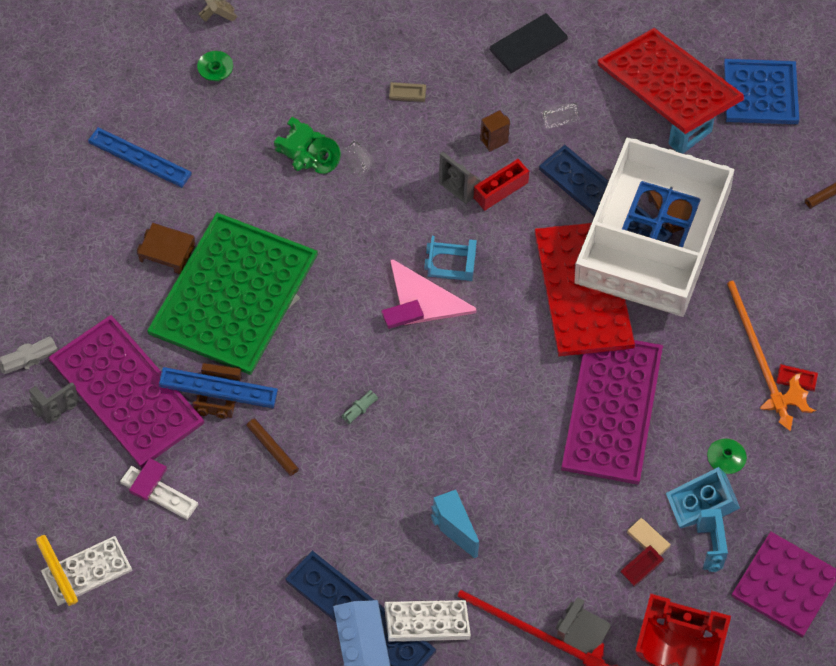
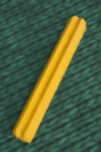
M45 535L37 537L36 542L69 606L78 602L77 596Z

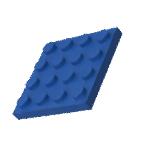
M724 59V80L744 95L743 101L725 111L726 122L799 124L796 61Z

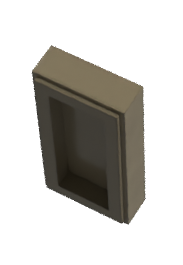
M390 82L389 100L425 102L426 85Z

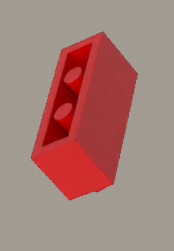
M516 159L475 185L473 198L485 211L528 184L530 171L519 159Z

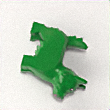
M291 117L287 125L291 126L289 135H287V138L280 136L274 141L275 151L294 160L292 167L295 171H300L301 169L308 170L310 168L318 170V167L315 165L317 160L306 150L313 141L325 137V135L320 132H314L308 124L301 123L298 119Z

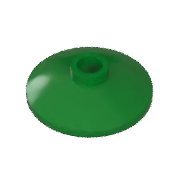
M210 51L200 57L197 64L198 72L206 80L220 81L232 73L233 61L228 54L222 51Z
M328 137L318 138L312 142L308 149L312 157L317 160L315 165L318 167V170H315V172L320 174L330 173L338 166L341 151L339 145L333 139Z
M727 438L713 442L707 452L710 465L714 469L719 467L725 474H733L740 471L747 459L743 446L737 441ZM728 451L731 455H726L724 452Z

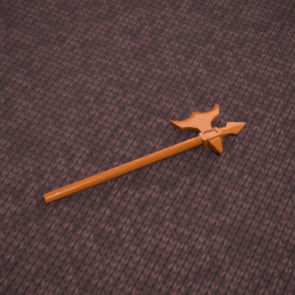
M729 281L727 283L771 392V399H768L760 409L779 412L781 417L779 423L791 432L793 417L788 415L786 411L787 405H794L801 412L813 413L817 410L812 409L807 404L806 398L809 392L802 389L799 385L801 373L796 374L789 381L790 388L786 394L782 395L778 391L735 282Z

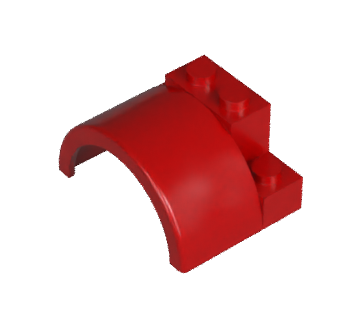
M650 593L635 652L637 656L651 666H666L675 662L679 666H719L731 616L712 610L709 613L670 602L671 599ZM657 619H665L664 625L658 623ZM705 630L710 632L712 637H704Z

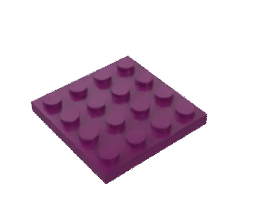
M770 531L731 597L803 638L836 583V568Z

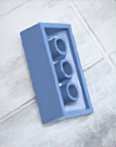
M353 601L333 606L344 666H390L378 601Z

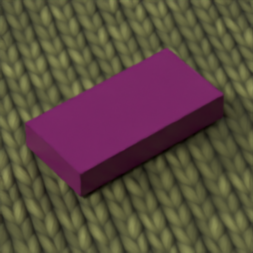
M418 299L382 310V316L388 329L424 319Z
M149 458L130 487L129 493L147 501L167 471V466Z

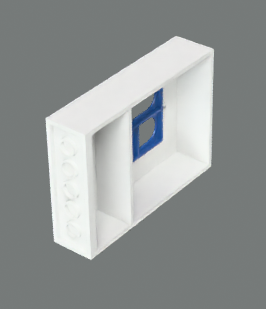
M626 138L577 259L575 284L684 317L730 194L734 169L726 165L712 163L709 160L698 159L692 155H685L671 149L661 148L655 144L644 143L638 139ZM646 191H656L663 198V203L656 219L635 213L640 196ZM678 199L688 201L692 206L689 220L669 216L667 211L670 204ZM635 221L651 226L650 236L645 237L627 231L630 222ZM663 223H670L685 229L679 247L656 240Z

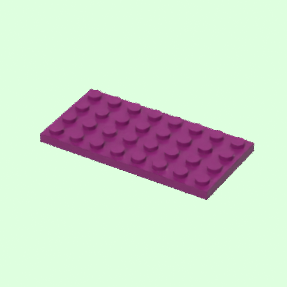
M112 315L48 357L51 364L69 384L73 383L76 386L77 394L140 468L145 466L149 458L154 460L204 424L203 418L179 391L159 387L162 372Z
M634 340V349L583 354L561 467L562 471L639 485L663 345Z

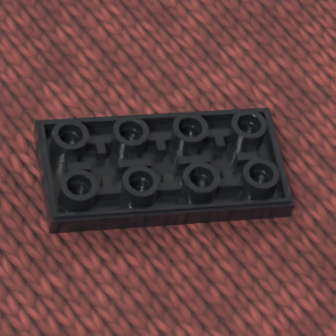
M545 13L491 45L490 51L510 73H513L568 40V36Z

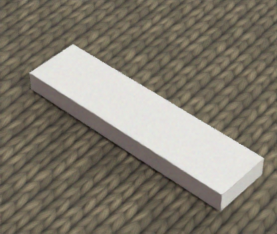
M131 466L121 479V484L130 488L141 471ZM160 481L149 497L150 500L186 520L189 519L198 506V502Z

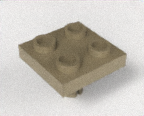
M205 0L208 5L198 13L206 22L214 13L230 21H234L237 18V15L234 13V7L226 0Z

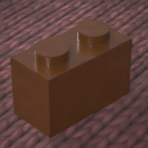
M500 110L481 119L480 140L489 152L508 143L511 123L509 118L503 115Z

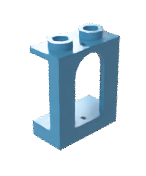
M715 117L687 134L672 124L668 144L676 152L685 153L712 132ZM700 128H705V130H703L701 133H699L697 136H695L692 140L688 142V139L691 135L697 132Z
M432 236L431 243H427L426 254H429V259H425L424 270H428L427 277L473 281L477 240L469 239V246L436 243L434 242L435 236ZM438 254L467 256L466 271L438 269L433 265L432 260Z
M721 508L701 510L696 525L697 533L710 532L713 551L706 554L703 570L717 572L723 569L728 555Z

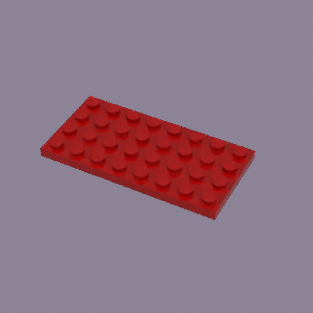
M655 28L597 60L600 68L685 134L744 100V95Z
M592 223L535 229V238L558 357L635 348L626 300L575 284L576 262Z

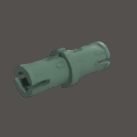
M369 390L360 400L353 402V406L341 415L345 421L348 420L347 423L351 424L353 420L361 413L364 414L366 409L378 400L377 395Z

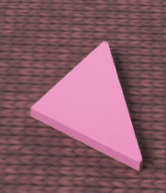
M391 260L400 305L418 299L424 314V319L404 325L476 313L474 306L397 261Z

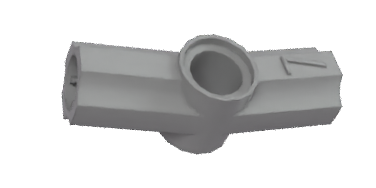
M49 336L33 345L24 344L16 352L0 357L1 372L7 374L23 367L30 369V366L38 365L40 360L58 351L55 342Z

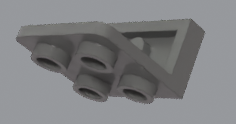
M73 383L68 384L48 399L36 386L29 390L31 397L29 401L33 405L31 408L33 413L37 417L41 416L46 423L58 420L63 412L67 409H74L77 402H79L76 386Z
M577 597L574 603H569L565 611L567 613L565 619L561 618L555 628L558 630L556 638L585 653L589 652L592 654L593 650L604 640L611 625L609 622L583 609L585 601Z

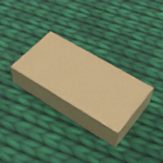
M642 518L627 531L644 549L651 545L660 555L671 545Z

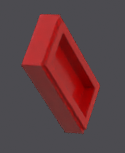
M780 364L776 383L790 386L789 381L796 374L801 373L799 377L801 388L814 392L818 373Z

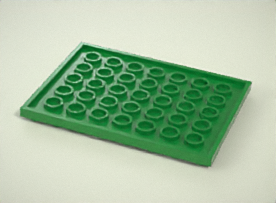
M217 212L147 332L151 336L226 366L241 369V372L252 375L317 258L318 251Z

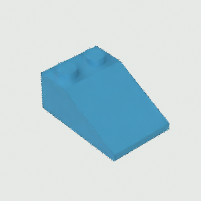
M719 467L666 493L680 528L697 524L701 510L721 508L722 517L740 509L728 477Z
M453 490L434 497L433 506H431L433 524L435 526L438 525L441 532L473 558L478 557L479 540L457 491Z

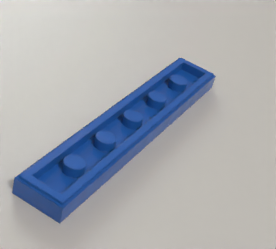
M99 127L88 140L90 144L181 188L192 175L191 171Z
M163 367L159 381V387L272 409H274L278 392L277 388Z

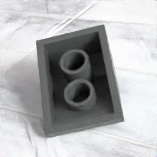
M441 152L439 184L467 204L473 199L474 186L481 181L476 175L467 171L463 165L458 164L444 152Z

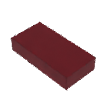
M649 545L620 572L635 587L661 565L664 559Z

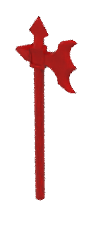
M460 590L457 597L582 660L586 666H610L602 659L604 656V643L595 648L592 654L589 652L585 653L463 590Z

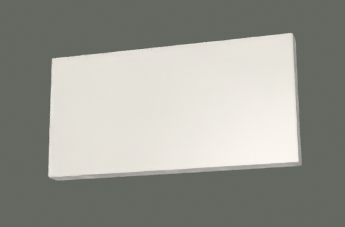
M116 536L59 562L77 597L132 571ZM47 567L41 570L57 605L65 603L66 600L50 568Z
M466 600L385 602L388 641L469 640L471 637Z

